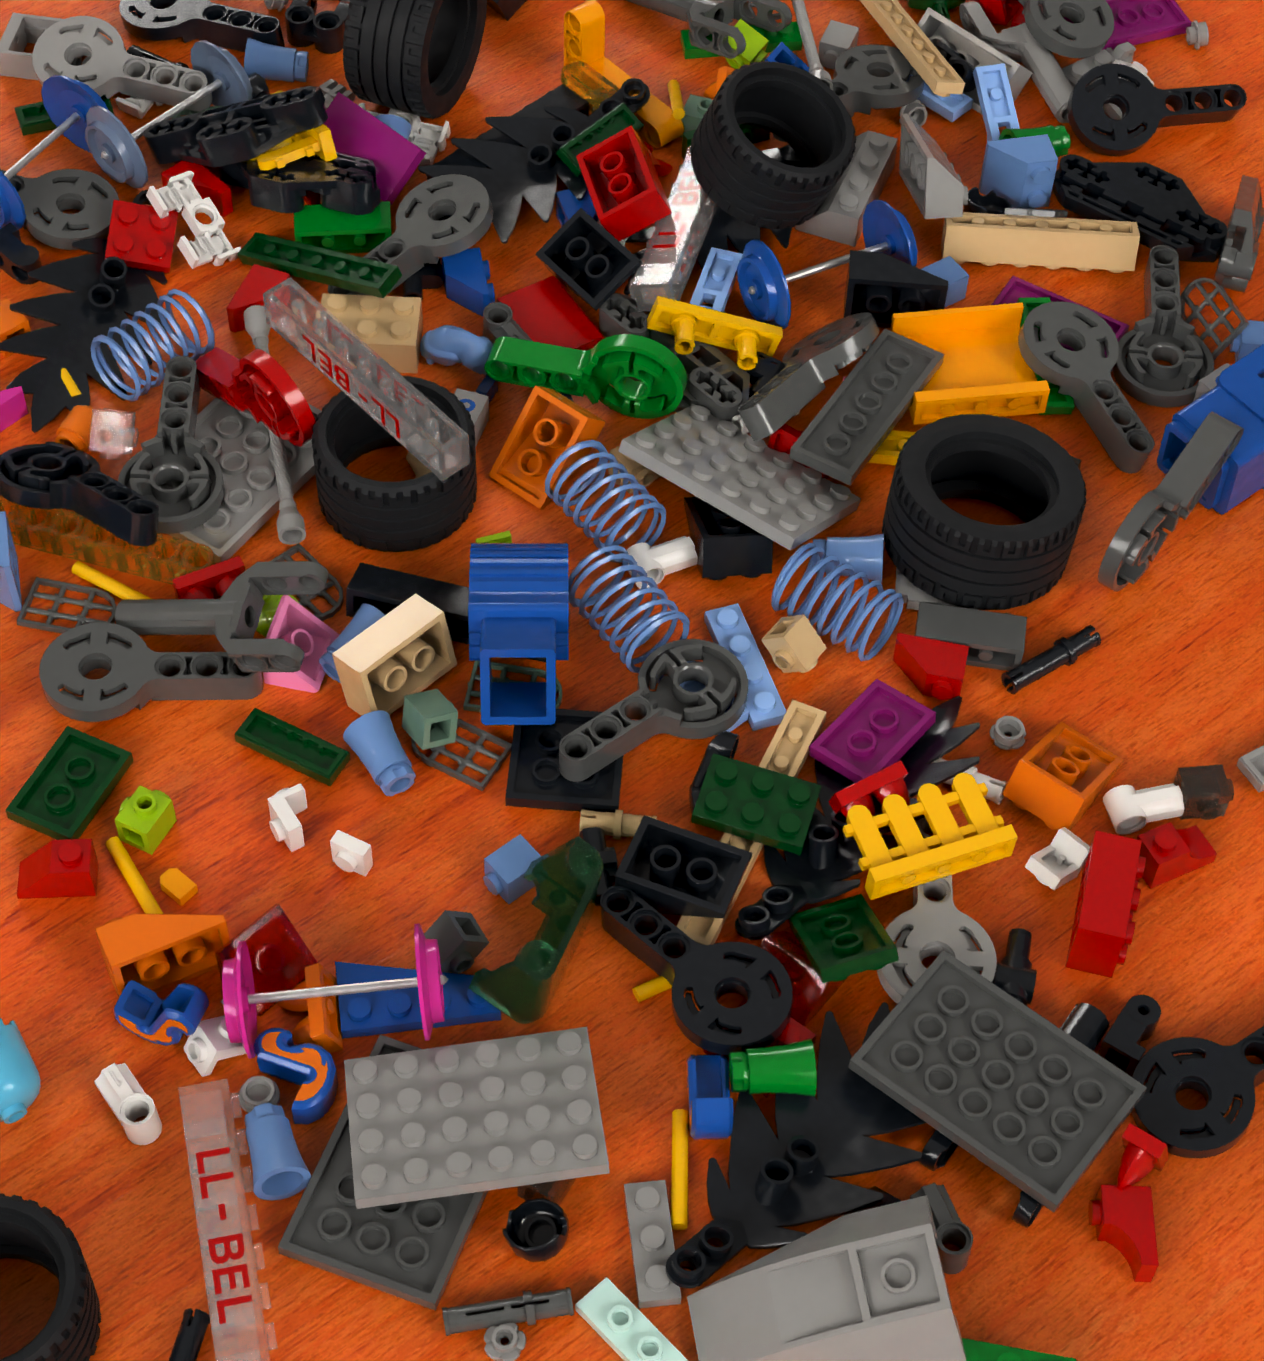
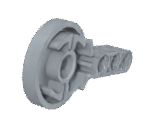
M75 16L54 23L38 38L32 53L33 68L42 86L45 80L56 75L51 71L52 69L60 76H66L87 84L100 97L104 95L107 100L120 92L121 94L176 106L209 85L206 75L201 71L129 54L118 31L108 22L91 16ZM77 57H90V60L83 65H71L72 61ZM208 94L186 109L197 112L206 110L212 104V94Z
M926 818L917 820L916 824L921 834H923V838L932 836L926 834L932 833ZM952 875L914 886L913 908L900 914L885 929L893 942H895L900 933V937L895 943L899 961L889 963L877 970L880 983L889 997L898 1004L911 988V985L905 978L913 986L927 970L921 961L929 956L938 957L943 950L978 974L982 971L981 976L993 983L997 967V957L993 942L978 922L959 911L954 905ZM928 897L936 898L939 901H931ZM973 941L977 944L980 951H978Z

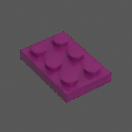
M876 679L809 746V756L856 783L896 763L936 722V712Z

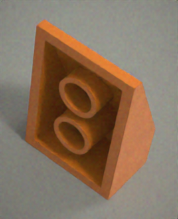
M535 385L488 476L536 507L544 510L552 500L545 493V479L552 464L566 449L578 442L596 441L606 421L554 389ZM592 447L574 452L560 463L550 481V488L553 492L558 479L565 470L578 459L587 456ZM574 471L567 477V479L563 482L562 486L570 478Z
M1060 722L1019 760L1002 795L1010 799L1019 809L1027 810L1042 819L1049 828L1058 831L1066 827L1071 830L1108 784L1124 760L1065 723Z
M131 914L123 918H113L104 925L95 928L105 966L118 997L122 994L128 981L134 980L157 993L222 967L224 960L234 958L224 915Z

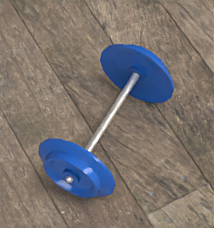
M53 75L43 82L41 90L43 104L57 128L4 174L0 171V229L10 222L20 229L24 226L26 219L24 204L9 180L60 135L63 134L76 146L90 152L85 139V129L87 127L86 114L92 106H101L107 110L108 108L101 97L87 84L60 75Z
M876 199L866 206L863 215V236L866 248L859 251L885 253L916 267L918 255L916 239L905 216L886 201ZM753 239L745 245L742 259L739 261L737 268V279L744 304L757 321L782 327L783 330L787 328L791 317V299L787 283L849 263L850 254L784 275L782 267L773 251L763 241Z

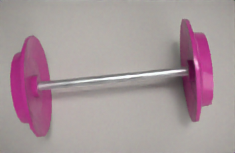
M420 923L414 924L417 977L255 993L249 950L246 942L240 941L238 942L235 958L224 960L222 971L223 999L221 1003L224 1005L225 1021L230 1042L242 1043L249 1059L256 1056L254 1043L257 1038V1003L418 987L425 1041L430 1040L433 1024L445 1021L443 985L448 981V978L442 975L438 940L426 939Z

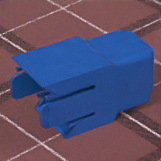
M1264 344L1223 370L1219 375L1216 387L1173 415L1172 421L1165 427L1157 457L1159 469L1167 474L1199 426L1212 411L1243 427L1244 432L1238 445L1198 501L1205 508H1213L1221 515L1230 511L1258 490L1264 489Z

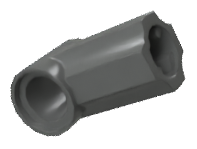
M494 302L485 307L483 311V336L487 337L492 344H494L497 338L502 336L532 341L513 320L512 310L507 304Z
M933 1183L923 1186L919 1191L912 1194L910 1199L928 1196L938 1237L936 1242L943 1271L946 1274H957L967 1266L973 1243L972 1232L967 1225L961 1222L944 1185ZM944 1244L956 1245L960 1250H948L944 1247Z

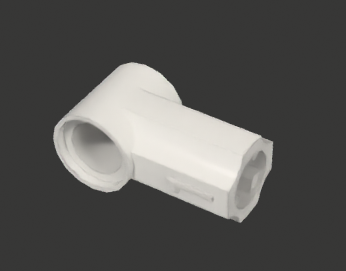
M682 536L652 547L647 543L641 542L627 549L628 555L633 556L637 566L643 567L647 577L653 578L657 585L664 579L665 575L697 565L698 562L695 545L690 536ZM635 582L636 586L641 589L642 582Z
M1174 783L1135 790L1131 785H1120L1110 789L1103 796V803L1114 829L1121 835L1135 833L1149 822L1180 817L1185 810L1182 791L1179 785L1175 786Z
M113 1063L101 1070V1074L94 1081L95 1085L123 1126L127 1138L136 1145H147L154 1142L162 1132V1122L153 1099L144 1092L126 1063ZM147 1116L142 1121L134 1122L139 1117Z

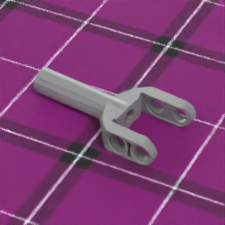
M969 1L961 3L959 15L964 29L1015 62H1022L1024 67L1033 73L1031 75L1033 82L1058 122L1069 123L1067 106L1073 86L1052 52L1033 37L1026 23L1003 29L1000 33H997L978 2Z

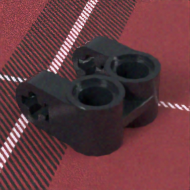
M293 0L285 12L288 42L295 47H308L315 43L316 49L324 54H333L343 49L345 22L350 2L340 1L335 11H323L315 15L317 0Z

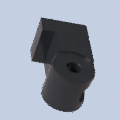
M10 222L0 229V268L22 284L38 282V280L29 278L28 272L42 267L39 251L33 246L22 243L19 229Z
M1147 995L1133 996L1122 1009L1100 1046L1098 1055L1131 1077H1133L1135 1068L1146 1051L1145 1048L1140 1046V1043L1153 1035L1159 1021L1161 1009L1157 1001Z

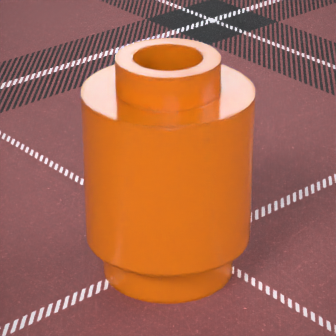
M87 405L74 406L57 429L55 443L68 445L84 452L102 428L103 424L99 413Z

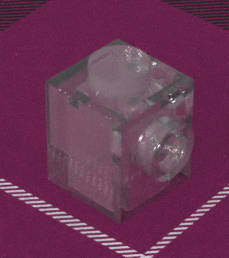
M107 408L93 409L89 451L100 452V458L109 460H120L121 455L132 453V449L137 446L139 437L138 428L135 427L136 412Z

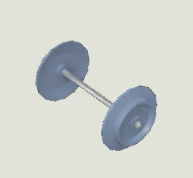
M206 40L195 42L191 48V64L194 70L201 71L206 75L209 85L133 133H130L125 125L109 110L101 106L90 107L86 114L87 127L85 129V139L97 164L111 179L118 183L125 182L133 188L144 187L148 181V171L143 154L135 140L142 137L144 131L149 126L169 120L210 93L213 97L212 104L214 106H226L252 99L250 80L236 57L227 49L220 46L217 47Z

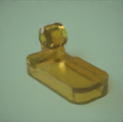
M575 61L562 68L561 82L579 97L589 102V116L599 108L602 101L610 98L619 90L616 85L585 62Z

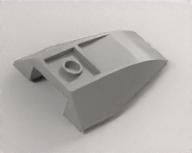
M925 1195L843 1215L688 1295L687 1300L698 1360L967 1361L958 1321L953 1313L936 1242L938 1237L928 1196Z

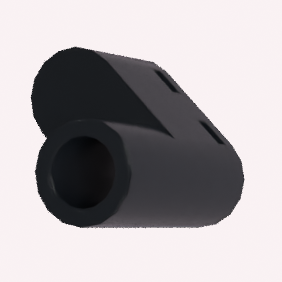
M440 259L437 264L424 263V267L403 282V297H420L423 299V289H438L443 285V269Z
M757 352L758 362L755 368L748 371L745 370L750 374V384H752L749 388V398L785 368L783 362L762 352Z

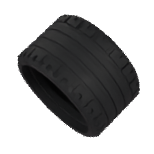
M761 61L750 63V65H743L740 69H736L731 75H728L722 83L693 134L690 147V161L693 166V172L697 177L698 183L710 199L736 219L766 229L792 228L795 225L803 224L805 220L808 221L817 213L851 162L856 148L853 121L845 105L835 92L809 72L779 62ZM738 124L760 127L776 134L798 153L806 168L786 165L770 158L749 141Z
M394 375L395 381L393 383L395 389L390 388L381 380V377L371 378L351 385L349 387L350 394L343 389L339 394L332 397L330 402L322 408V412L318 414L316 423L313 426V459L321 511L326 516V521L329 525L333 526L337 533L342 534L345 539L351 540L354 544L383 552L414 551L441 542V540L449 537L461 527V524L468 519V514L472 512L474 508L473 503L476 502L475 431L469 411L466 410L463 402L459 401L458 397L450 393L446 388L434 382L411 376L398 377L411 387L410 391L401 383L402 388L410 394V398L403 391L402 395L412 403V406L399 396L398 375ZM384 376L385 380L389 384H391V381L386 376ZM358 392L367 399V403L359 396ZM415 392L427 401L428 404L427 406L419 399L420 414L416 411ZM372 397L384 407L385 425L382 424L381 407L372 400ZM386 409L399 420L400 439L396 436L395 420L386 413ZM391 446L423 447L425 450L445 460L441 466L426 475L400 482H381L363 478L346 468L352 461L363 454Z
M0 1194V1259L10 1258L30 1261L43 1266L59 1279L56 1306L46 1326L33 1341L15 1354L0 1359V1361H89L90 1356L95 1354L97 1348L96 1343L100 1336L98 1324L101 1322L99 1298L77 1239L69 1227L66 1228L64 1221L59 1216L54 1215L52 1210L47 1207L41 1208L38 1202L31 1199L28 1201L23 1200L21 1196L13 1195L9 1197L5 1196V1194Z

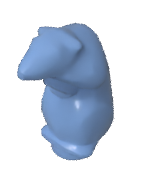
M442 325L434 330H429L423 335L420 342V352L429 365L435 362L444 366L462 363L463 366L474 372L486 376L484 366L493 344L487 337L477 336L463 328Z

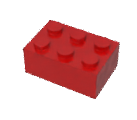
M632 125L576 156L598 219L605 230L619 242L672 213L649 151Z
M1095 830L1082 871L1066 968L1112 978L1116 965H1124L1128 945L1132 943L1135 930V922L1132 921L1133 912L1137 911L1141 889H1137L1138 882L1142 879L1146 863V857L1139 856L1142 840Z

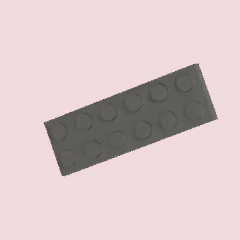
M885 328L790 449L789 458L851 486L912 405L914 392L922 391L943 363L944 354Z

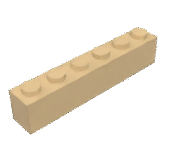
M963 212V217L944 218L941 252L942 259L951 256L958 264L980 262L983 265L993 266L1000 263L1012 264L1020 268L1035 265L1044 266L1048 269L1070 267L1080 271L1105 269L1113 273H1122L1135 270L1140 233L1137 222Z

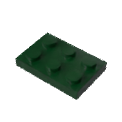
M67 726L5 810L8 819L57 840L79 839L133 763L132 753Z
M713 753L692 813L691 822L801 855L822 785Z
M862 894L798 912L789 918L793 934L822 983L842 981L849 975L866 970H878L889 963L899 961L896 945Z

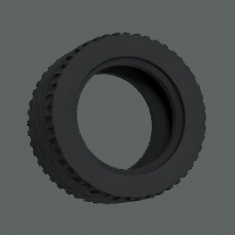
M350 0L343 39V65L350 89L359 99L425 118L435 119L448 113L459 100L473 72L484 33L487 0Z
M961 414L939 419L918 430L908 439L899 453L883 517L882 533L884 534L885 549L901 574L914 586L939 600L956 606L978 610H1005L1026 605L1048 593L1061 579L1066 568L1086 504V485L1082 478L1083 476L1077 464L1063 447L1048 435L1029 425L1009 418L986 414ZM972 498L987 501L1009 510L1024 523L1017 525H995L979 522L955 512L941 500Z

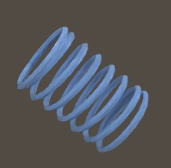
M177 289L169 290L167 295L159 296L157 304H147L145 312L137 311L134 313L132 320H122L120 328L110 327L107 336L98 335L93 338L91 357L95 368L106 385L119 397L128 401L138 400L139 396L147 394L150 388L160 386L165 376L164 368H166L167 363L162 360L152 337L138 323L139 317L145 318L150 333L158 345L170 355V359L180 356L175 353L174 347L163 327L150 315L152 309L158 310V316L170 337L182 347L183 356H188V352L193 353V356L190 358L196 361L199 356H203L214 348L215 333L211 321L200 304L188 293ZM172 296H182L198 311L208 335L206 347H201L198 329L192 317ZM163 302H165L166 309L162 307ZM171 303L186 319L193 333L195 343L181 330L174 318ZM168 321H169L170 324L173 326V328H174V330L176 331V333L173 331V329H172L171 326L169 325ZM126 325L133 326L139 343L145 352L157 363L159 373L149 367L142 349L135 339L126 332ZM114 333L121 335L126 350L133 360L145 371L146 381L138 376L137 370L128 355L113 339ZM101 342L109 345L115 360L129 377L134 380L135 389L125 384L112 371L101 351ZM151 375L157 377L155 381H151ZM108 376H109L118 386H120V387H121L122 389H124L125 391H127V392H129V393H132L133 395H127V394L123 393L120 389H118V388L113 384V382L108 378Z
M595 440L578 442L566 449L555 460L548 471L545 479V493L550 499H553L557 506L563 507V512L567 517H573V522L577 527L584 528L583 532L588 538H594V544L597 548L619 545L627 540L638 529L649 508H654L652 522L644 535L635 544L646 542L651 547L661 535L666 523L665 507L657 501L655 496L649 495L645 486L640 485L634 475L628 474L624 465L619 464L614 455L609 454L601 442ZM592 447L599 451V453L589 454L578 459L569 466L558 479L554 492L551 490V478L563 460L583 448ZM599 458L596 467L589 469L581 475L566 494H559L563 482L575 469L587 461ZM613 468V475L603 478L606 469ZM623 478V485L614 488L616 480ZM593 482V484L583 494H581L574 500H570L571 497L582 492L587 486H589ZM610 482L604 493L593 504L581 510L584 502L593 492ZM633 489V496L623 500L626 490ZM620 492L614 503L602 515L591 521L594 513L613 495ZM644 499V504L634 509L636 501ZM577 504L574 512L571 511L569 506ZM629 504L623 515L613 525L601 531L604 524L614 513ZM659 512H660V514H661V521H660V523H659V525H658L657 530L654 532V534H653V535L651 536V538L648 540V538L650 537V535L652 534V532L654 531V529H655V527H656V524H657V521H658V518H659ZM640 513L635 523L626 533L614 541L615 536L623 525L633 516ZM587 514L585 521L582 522L579 517ZM597 525L595 533L591 532L589 527ZM608 535L605 543H602L599 538ZM612 551L604 553L605 556L614 555ZM622 559L611 560V562L616 563L623 562Z
M814 543L804 544L789 558L775 582L771 596L773 610L780 611L788 607V616L801 615L803 613L808 619L814 603L832 580L822 604L809 622L812 626L817 622L816 631L819 636L826 635L831 631L832 645L841 643L846 638L845 648L847 653L858 649L860 661L870 660L885 645L899 621L904 604L902 594L896 593L895 589L883 590L880 581L874 580L869 582L866 572L854 573L851 564L840 565L837 556L830 555L826 557L823 548L816 547ZM817 554H819L820 560L816 563ZM810 557L801 581L793 593L779 605L782 593L792 575ZM833 562L834 569L823 578L826 563ZM847 570L849 577L837 588L840 572ZM818 571L806 599L794 612L800 594L809 580ZM858 578L862 579L863 586L851 597L855 580ZM877 587V595L865 606L869 589ZM846 589L842 601L838 609L836 610L834 616L829 621V623L823 628V624L826 620L829 611L831 610L832 606L839 598V596L842 594V592ZM860 598L853 616L851 617L849 623L842 631V633L837 637L838 631L844 619L846 618L847 614L854 606V604ZM892 603L888 619L881 634L870 651L864 655L870 633L882 613ZM873 609L867 625L865 626L863 632L858 637L856 642L852 645L853 639L859 627L861 626L866 616Z
M611 545L590 553L578 563L569 576V603L573 607H579V614L583 618L589 619V625L592 629L600 630V638L603 641L610 642L609 648L613 652L620 653L619 659L623 664H626L630 672L639 673L640 667H635L634 664L645 661L653 651L667 643L675 630L678 620H681L683 623V631L679 640L687 638L690 627L688 617L683 612L678 611L674 601L668 600L666 593L662 589H658V585L653 578L647 577L643 567L637 566L633 556L628 555L624 547ZM609 551H617L620 553L608 555L595 561L586 569H584V571L574 581L575 577L579 574L582 568L586 566L594 558ZM611 560H623L622 566L616 567L596 579L585 591L582 599L575 598L578 586L589 573ZM625 571H632L631 578L619 582ZM617 574L605 588L589 597L601 583ZM641 581V589L630 593L634 583ZM626 586L622 594L612 604L598 611L609 596ZM652 593L651 601L639 605L644 594ZM636 598L621 616L608 623L620 607L631 599ZM662 604L661 612L649 617L654 606ZM594 605L590 613L585 610V607ZM645 610L643 615L631 627L619 634L620 630L630 619ZM604 616L601 624H597L595 618ZM672 620L663 638L651 650L640 657L632 659L636 648L644 644L658 630L662 623ZM615 627L611 636H608L605 630ZM626 637L621 647L615 644V641Z

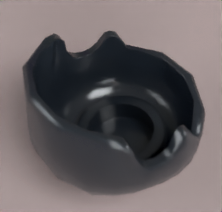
M974 187L968 191V204L964 205V212L1004 214L1005 208H1012V204L1007 199L997 196L993 190L989 194L982 196L979 194V189Z
M545 1198L526 1200L515 1210L509 1211L508 1222L502 1232L517 1256L530 1262L547 1261L556 1256L565 1245L569 1232V1220L564 1210L557 1203Z

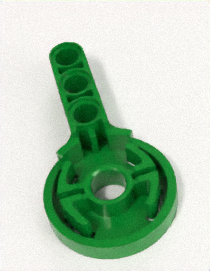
M618 334L606 337L590 350H578L502 336L495 340L484 366L486 374L496 381L532 388L537 385L554 389L559 393L581 397L585 394L592 404L600 401L618 413L641 419L659 418L673 412L680 405L687 386L686 370L680 359L670 349L655 340L633 334ZM629 377L636 378V379L640 380L641 382L635 381V380H633V379H631V378H629ZM662 395V396L656 397V398H647V397H655V396Z

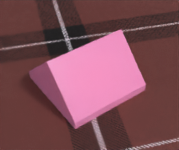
M289 595L281 597L265 639H284L286 642L300 647L304 651V659L300 670L297 672H263L265 684L316 693L319 691L325 675L319 659L327 652V647L339 634Z

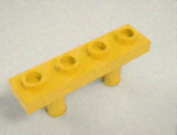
M657 296L647 318V329L674 335V349L677 353L681 355L690 354L695 347V341L737 351V366L747 371L755 368L758 362L757 352L773 357L783 337L782 327L662 296Z

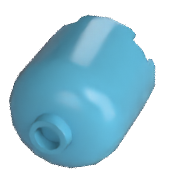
M0 1018V1122L4 1121L5 1124H11L27 1114V1108L32 1105L40 1093L41 1080L15 1021L12 1020L8 1025H4Z

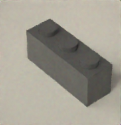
M920 602L914 636L969 646L966 665L1010 671L1021 665L1027 617L1010 613L982 611L975 608H960L939 603Z

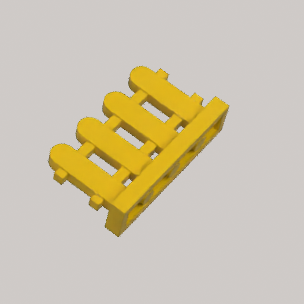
M280 90V91L274 92V93H272V94H276V93H280V92H284V91ZM322 124L313 129L297 132L250 160H257L259 169L268 171L274 168H283L287 163L305 156L311 157L315 154L325 162L336 159L337 154L331 130Z
M959 773L953 779L952 792L942 795L936 785L927 783L919 788L917 794L918 803L907 806L903 797L897 794H890L883 801V814L872 817L869 809L863 805H854L849 809L846 819L847 825L843 826V832L846 838L853 836L863 856V858H859L858 862L861 871L869 869L864 888L870 900L1012 856L1018 836L1012 824L1004 826L1005 822L1001 815L993 816L984 798L988 792L985 783L977 784L972 775ZM959 804L969 825L958 827L949 807ZM924 815L933 836L923 838L914 817ZM889 825L898 847L888 849L878 828Z

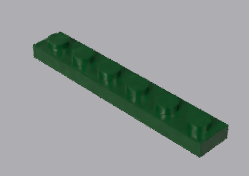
M257 232L237 253L243 264L251 266L257 264L289 273L291 276L384 298L402 277L396 265Z

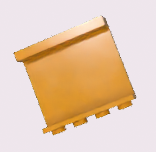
M1023 303L893 314L890 331L944 354L942 365L924 389L914 392L913 403L909 407L913 425L933 423L942 418L961 414H986L1005 417L1045 413L1050 393L1047 380L1037 381L1035 372L1023 359L1018 346V336L1024 309Z

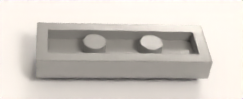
M657 1180L624 1184L638 1307L640 1309L681 1304L680 1287L668 1278L665 1270L668 1258L675 1252L666 1181Z

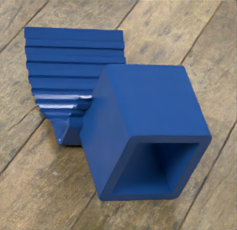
M471 543L468 600L469 661H480L481 722L484 725H552L556 721V660H569L568 543ZM491 658H546V682H492Z

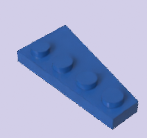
M335 962L337 985L417 977L415 969ZM442 972V975L448 978V981L443 985L445 1021L434 1023L433 1028L501 1020V1007L496 977ZM418 987L338 995L342 1039L423 1029Z

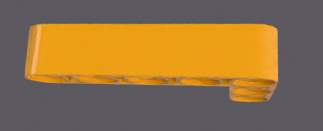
M587 0L564 14V70L568 79L600 105L602 101L614 95L622 87V84L626 80L631 79V77L604 56L605 14L601 5L596 0ZM651 92L649 101L634 114L644 124L641 131L637 134L655 149H659L684 133L682 120L675 119L672 109Z

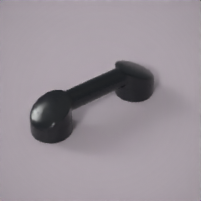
M727 731L722 732L707 746L704 757L689 788L691 814L694 811L713 753L733 759L738 747L739 735Z

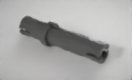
M570 1287L532 1294L531 1290L523 1291V1296L442 1308L446 1336L488 1329L490 1326H499L506 1323L527 1322V1325L531 1326L536 1325V1320L574 1315Z

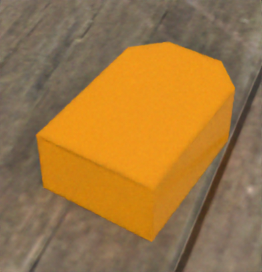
M169 868L160 876L161 890L180 906L184 905L198 893L197 884L177 868Z

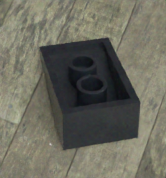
M582 208L536 253V256L558 280L596 311L643 264Z
M850 250L843 318L857 313L868 312L872 314L879 328H891L894 313L944 309L948 281L885 253Z
M684 497L690 535L698 556L697 566L703 578L722 580L727 576L738 575L756 578L761 576V574L772 573L773 541L698 497Z
M644 815L615 874V886L620 885L629 888L660 914L724 919L752 858V852Z

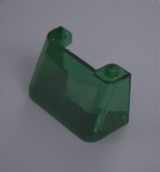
M578 836L531 862L524 876L528 881L533 880L536 886L537 896L534 897L531 904L546 914L535 939L521 947L514 961L506 963L494 971H489L485 968L477 971L468 987L516 1022L529 1024L542 1018L547 1012L589 924L603 871V860L593 846Z

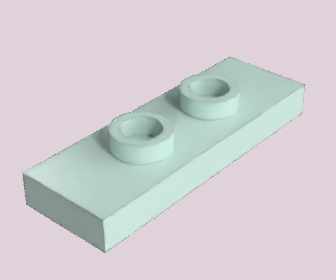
M607 1277L575 1304V1311L624 1361H688Z

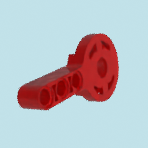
M215 347L195 361L201 389L241 412L247 409L257 423L262 421L277 437H281L282 440H288L295 446L301 447L312 439L313 426L316 420L306 399L289 374L268 353L261 349H255L243 358L238 359Z

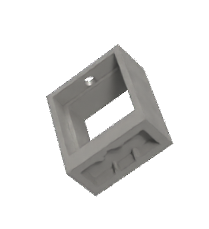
M13 13L0 40V76L38 80L32 64V53L24 52L27 43L36 44L38 38L47 28L63 19ZM83 56L74 59L71 65H81Z

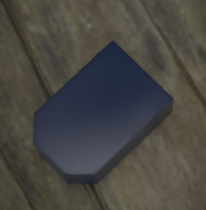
M486 374L476 392L489 396V404L498 392V381Z

